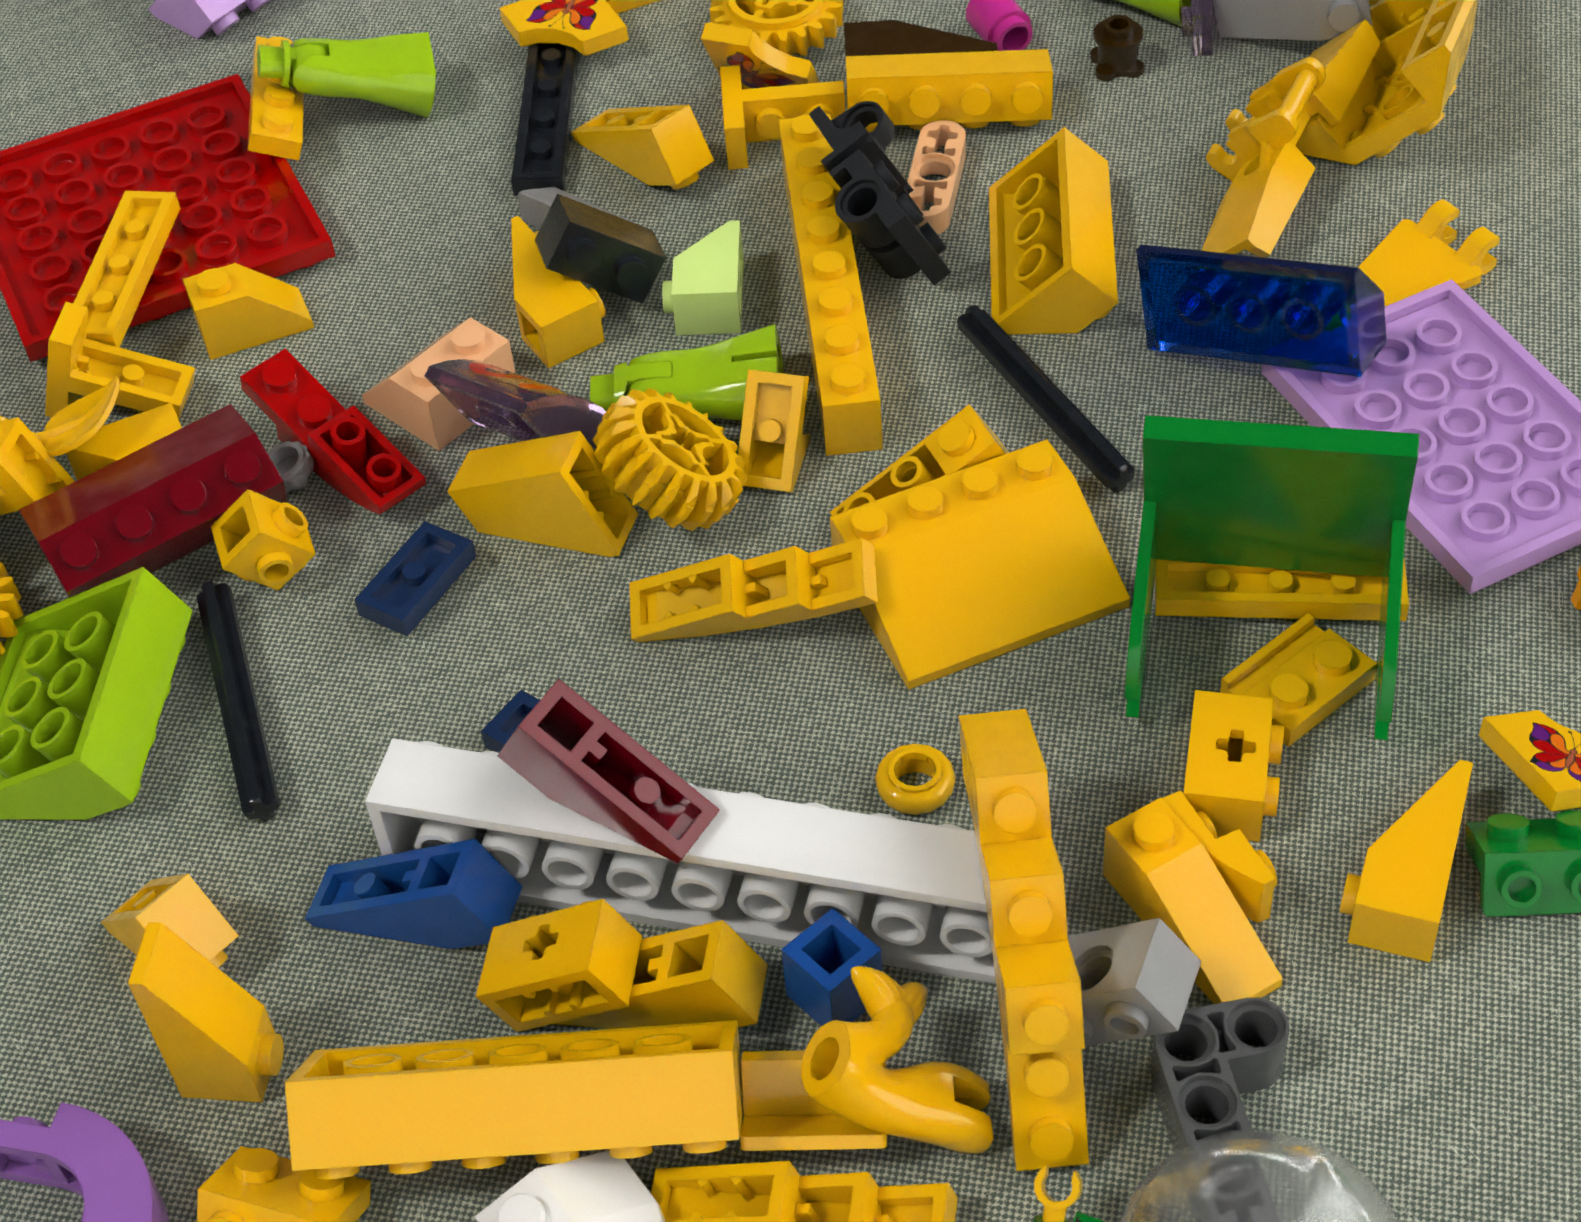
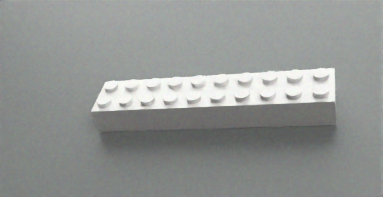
M394 738L390 742L365 800L382 856L477 839L523 886L517 902L565 909L580 905L583 902L604 899L626 921L682 930L724 920L744 941L785 947L831 908H834L881 949L882 965L996 984L975 831L965 830L956 825L919 823L897 819L883 813L869 815L832 809L820 803L800 804L764 798L751 792L732 793L700 788L688 783L718 807L720 811L684 858L677 864L550 800L497 757L498 752H475L444 747L432 741L412 742Z

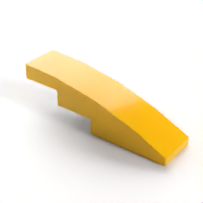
M862 538L810 553L797 546L747 560H741L729 553L629 582L631 640L636 642L701 637L758 629L822 617L878 603L874 545Z
M790 1161L656 1168L651 1189L652 1196L661 1207L665 1222H955L958 1197L949 1183L878 1186L869 1172L800 1176Z

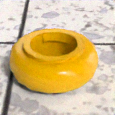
M916 743L902 745L888 752L878 764L875 776L878 794L890 808L900 813L911 815L931 813L943 806L953 794L956 780L952 763L942 751L930 745ZM913 772L924 773L932 778L929 782L918 786L906 785L899 781L902 776Z

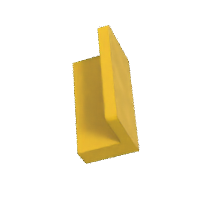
M805 1050L743 1051L741 1059L743 1121L740 1131V1149L742 1151L882 1149L887 1147L888 1134L858 1125L826 1109L808 1095L804 1090L801 1080V1063Z

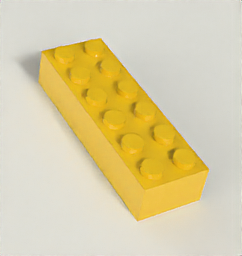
M738 1020L315 1050L285 1081L292 1171L315 1170L316 1178L340 1179L359 1173L360 1166L388 1164L390 1173L413 1174L431 1169L433 1161L462 1159V1166L464 1168L485 1169L502 1165L506 1162V1156L535 1154V1160L538 1163L556 1164L573 1161L580 1157L579 1151L609 1149V1156L619 1159L638 1158L649 1155L653 1152V1146L682 1144L683 1151L687 1153L720 1151L727 1147L726 1141L739 1140L741 1130L743 1095Z

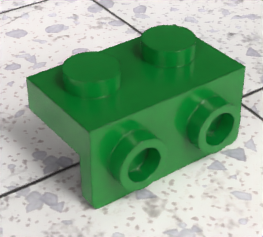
M1563 811L1558 813L1556 818L1527 819L1517 814L1500 813L1490 816L1487 821L1466 822L1465 847L1481 873L1480 907L1486 916L1581 913V811Z

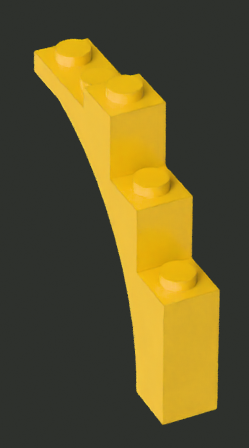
M1026 709L958 715L963 778L975 831L992 945L1008 1086L1012 1149L1016 1171L1042 1169L1046 1165H1049V1168L1089 1164L1082 1049H1085L1081 981L1068 942L1064 873L1052 839L1047 768Z

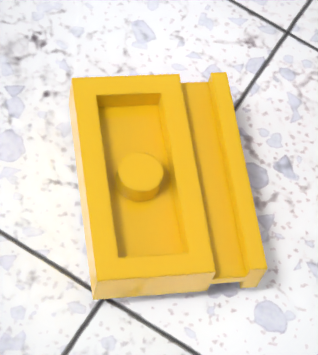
M1309 613L1221 679L1220 693L1274 698L1272 725L1284 726L1283 743L1288 747L1375 680L1377 662L1329 628L1323 631L1314 624L1315 617Z

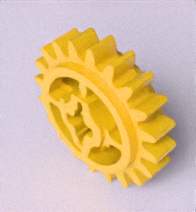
M710 0V22L753 29L760 39L773 48L789 55L799 53L802 56H806L807 49L811 46L822 49L825 47L824 37L836 38V27L843 26V0Z

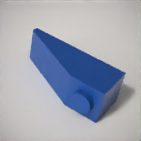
M470 839L329 865L305 920L313 927L447 949L488 944L493 927L510 923L523 886L477 839Z

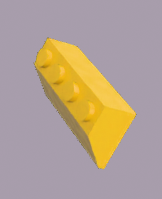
M1063 127L989 187L991 318L1008 335L1079 333L1095 320L1104 318L1118 304L1109 164L1105 158L1067 128Z

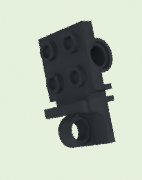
M863 101L852 106L833 120L829 119L820 106L810 112L809 116L833 149V152L823 158L821 162L841 188L835 201V211L838 217L889 276L896 279H904L922 270L933 285H936L948 276L951 271L939 255L947 247L928 222L919 227L918 224L924 218L922 217L923 213L909 195L913 189L885 154L886 148L893 139L895 129L893 122L881 106L873 101ZM878 123L871 134L865 129L870 124Z

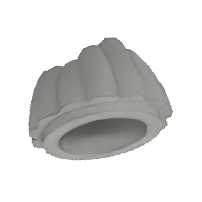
M285 441L275 445L267 452L284 481L286 494L289 491L304 488L309 484L308 478L311 472H313L314 460L305 445H301L300 441Z

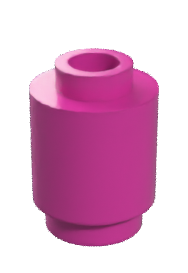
M970 0L965 14L968 24L982 40L996 43L997 51L1024 50L1029 45L1033 35L1031 21L1015 0Z

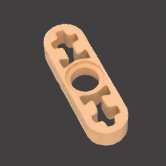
M947 120L934 121L921 129L907 181L913 189L909 195L923 213L922 217L924 220L918 224L919 227L928 222L937 235L944 232L950 225L966 158V132L956 122ZM940 146H945L944 153H936V151L939 150ZM928 175H943L947 177L937 181L923 179V177ZM925 202L933 203L929 211H924Z

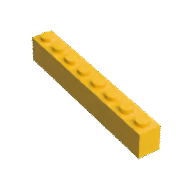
M809 114L800 115L796 118L779 119L783 175L826 456L882 450L881 400L852 235L849 228L835 211V201L841 188L821 162L823 158L833 152V149Z

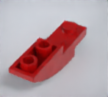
M286 348L240 376L242 391L276 425L278 439L282 443L285 441H300L301 445H305L314 460L313 472L351 501L380 515L426 485V477L354 405L345 409Z

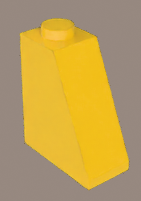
M581 431L471 450L466 455L447 491L479 533L605 557L620 555L638 516L637 511L632 507L626 495L614 491L616 485L614 480L604 477L601 473L603 464L594 457L595 451Z

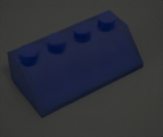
M1143 244L1136 249L1147 349L1361 377L1387 343L1384 292L1360 268Z

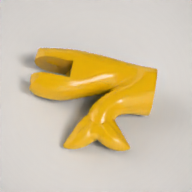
M865 966L852 967L850 970L851 979L872 1020L868 1022L834 1020L824 1024L814 1033L805 1049L801 1063V1080L804 1090L812 1099L826 1109L858 1125L884 1134L934 1144L958 1153L977 1154L988 1150L993 1141V1122L990 1116L980 1111L989 1104L991 1098L989 1083L984 1078L966 1067L943 1061L925 1062L898 1069L884 1067V1063L897 1054L908 1041L914 1025L925 1009L928 988L918 982H909L900 986L893 978L882 971Z

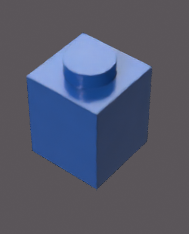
M831 908L781 949L786 995L820 1026L834 1020L853 1022L866 1011L851 979L850 970L854 966H865L883 972L881 949L834 908Z

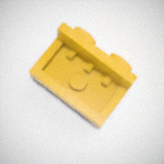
M241 1146L198 1188L197 1222H356L370 1206L371 1181L355 1176L340 1179H319L315 1177V1170L292 1171L291 1159L277 1156L271 1150Z

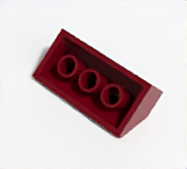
M229 404L19 509L67 597L70 598L141 567L152 573L214 541L211 525L247 489L280 503H287L284 481L257 434L236 409Z

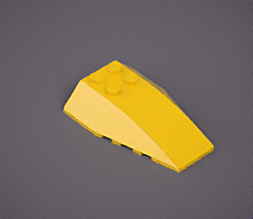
M1369 0L1372 27L1381 45L1340 123L1332 127L1319 112L1311 116L1295 145L1303 155L1357 165L1373 155L1376 158H1381L1394 150L1403 138L1414 132H1417L1418 135L1425 134L1438 125L1444 117L1443 110L1447 100L1457 87L1455 82L1465 61L1473 33L1478 0Z

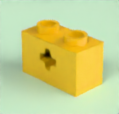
M1195 690L1183 794L1196 812L1203 811L1207 814L1215 827L1217 837L1240 829L1248 841L1260 842L1263 816L1276 817L1280 777L1267 776L1268 764H1281L1284 726L1272 725L1274 698Z
M604 899L587 901L580 905L541 915H533L522 920L495 926L492 929L476 998L516 1032L628 1007L642 935Z

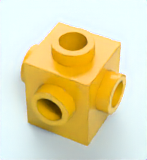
M249 489L211 525L222 569L236 574L245 581H254L277 591L298 571L302 570L316 555L308 531V522L303 512L290 503L277 502Z

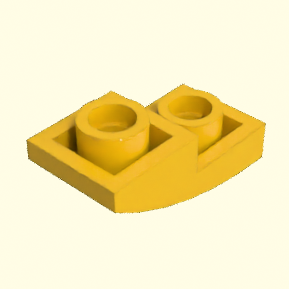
M1181 790L1163 797L1162 799L1202 842L1245 916L1257 923L1269 919L1274 887L1277 886V875L1266 853L1260 849L1255 851L1240 829L1218 838L1215 827L1207 814L1203 811L1196 812Z

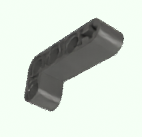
M1260 997L1243 998L1186 1009L1179 1031L1153 1035L1150 1069L1151 1083L1196 1222H1284L1240 1094L1259 1091L1272 1086L1280 1078L1284 1067L1290 1030L1288 1018L1279 1006L1272 1001ZM1255 1041L1262 1043L1264 1047H1251L1243 1042ZM1186 1054L1194 1057L1196 1060L1182 1061L1175 1059L1173 1056ZM1209 1116L1217 1120L1218 1123L1202 1124L1196 1122L1192 1117ZM1228 1179L1239 1184L1241 1188L1225 1190L1216 1186L1213 1181Z

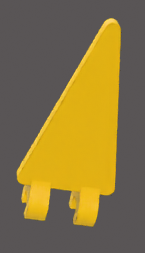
M1445 199L1435 202L1418 223L1410 219H1404L1397 224L1297 332L1296 343L1451 279L1463 290L1479 284L1482 275L1490 272L1497 264V258L1489 254L1488 251L1499 244L1500 237L1483 226L1474 230L1466 238L1458 251L1454 250L1448 245L1457 238V231L1450 227L1448 223L1459 217L1460 210Z

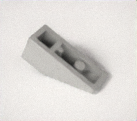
M1212 0L1221 38L1323 41L1339 36L1364 19L1372 26L1369 0Z

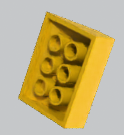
M1048 439L830 516L832 546L859 538L874 545L878 603L859 607L908 690L1130 607L1129 594L1076 478Z

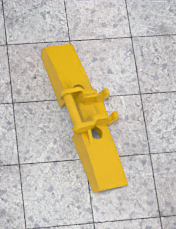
M1366 19L1314 50L1309 57L1278 71L1269 82L1254 90L1249 97L1251 100L1246 107V111L1253 117L1247 119L1239 109H1233L1225 122L1230 130L1226 146L1235 152L1236 155L1228 154L1220 144H1213L1206 155L1209 165L1232 183L1221 201L1196 263L1195 269L1200 274L1244 249L1262 259L1272 253L1316 169L1295 146L1310 117L1318 112L1332 127L1340 123L1381 45L1373 27Z

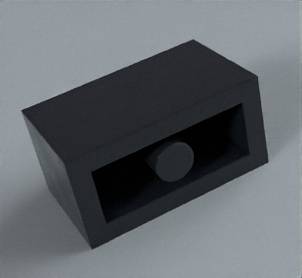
M560 194L556 195L535 238V243L546 269L642 304L667 258L653 230Z

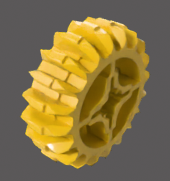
M648 388L645 392L632 389L627 396L621 395L616 403L610 405L603 415V420L598 425L597 433L593 438V442L597 447L593 455L598 462L603 464L601 473L604 477L610 478L616 483L615 492L627 495L632 500V507H642L648 512L650 519L658 516L663 518L671 528L681 524L685 529L692 532L697 527L709 529L715 522H719L725 514L728 515L738 503V497L742 493L743 485L748 479L743 470L746 462L740 455L736 454L737 444L726 439L723 435L725 429L721 426H715L708 419V413L701 414L693 409L690 401L685 403L677 401L672 393L667 392L661 396L656 390Z

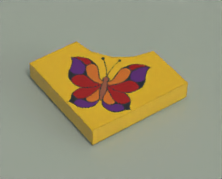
M520 0L499 8L502 23L520 47L538 43H558L575 48L582 55L588 56L629 41L626 24L606 0Z
M712 22L705 23L700 39L720 78V66L740 65L742 89L820 83L810 60L794 57L773 48L760 39L753 29Z
M1540 710L1483 717L1478 736L1551 812L1581 808V733L1556 723Z

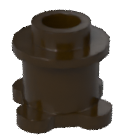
M1113 15L1098 23L1094 28V41L1098 46L1091 50L1090 61L1096 64L1095 75L1101 81H1112L1114 78L1126 76L1137 78L1144 73V63L1138 60V45L1143 40V28L1130 17Z

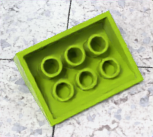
M144 567L13 621L18 634L17 636L6 638L3 646L5 652L3 655H0V819L88 820L133 803L141 787L140 779L149 750L156 739V727L164 701L171 690L170 682L179 653L185 645V634L193 611Z

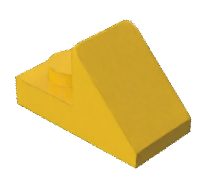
M748 369L738 455L746 462L743 470L748 479L743 486L793 492L810 441V434L803 433L809 383L808 376Z

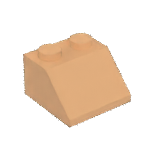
M470 317L437 338L362 395L363 402L440 451L519 390L517 378L484 375L474 372L469 368L471 363H483L502 368H485L489 372L516 375L510 341Z

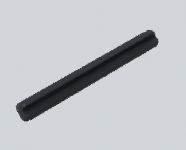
M977 305L967 307L965 314L957 319L958 329L1105 487L1110 488L1113 492L1123 490L1126 484L1133 480L1135 476L1134 468L985 310H981Z
M209 581L202 585V592L196 598L241 808L244 816L249 820L260 818L263 821H267L274 817V811L279 808L281 803L231 587L226 583L216 585L213 581Z

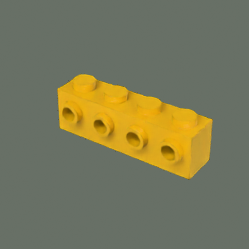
M1048 49L846 56L847 110L860 102L873 101L881 106L894 125H908L912 129L921 130L931 122L947 120L959 123L966 128H981L987 126L989 122L1009 121L1016 126L1025 127L1036 125L1040 120H1052L1053 69ZM878 123L870 124L865 129L868 132H873Z

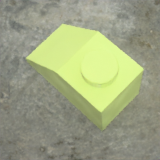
M740 220L726 222L673 258L672 280L663 281L662 301L664 314H674L676 335L741 333L744 255Z

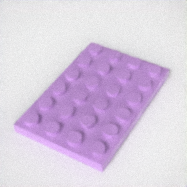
M1452 279L1263 356L1261 373L1311 426L1419 434L1418 460L1406 518V527L1469 594L1581 544V401Z

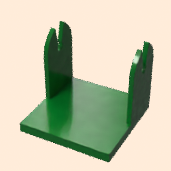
M1145 415L1143 431L1144 503L1128 643L1125 717L1138 718L1140 713L1157 559L1382 577L1374 705V739L1388 740L1389 723L1392 722L1397 673L1406 518L1418 460L1419 434Z

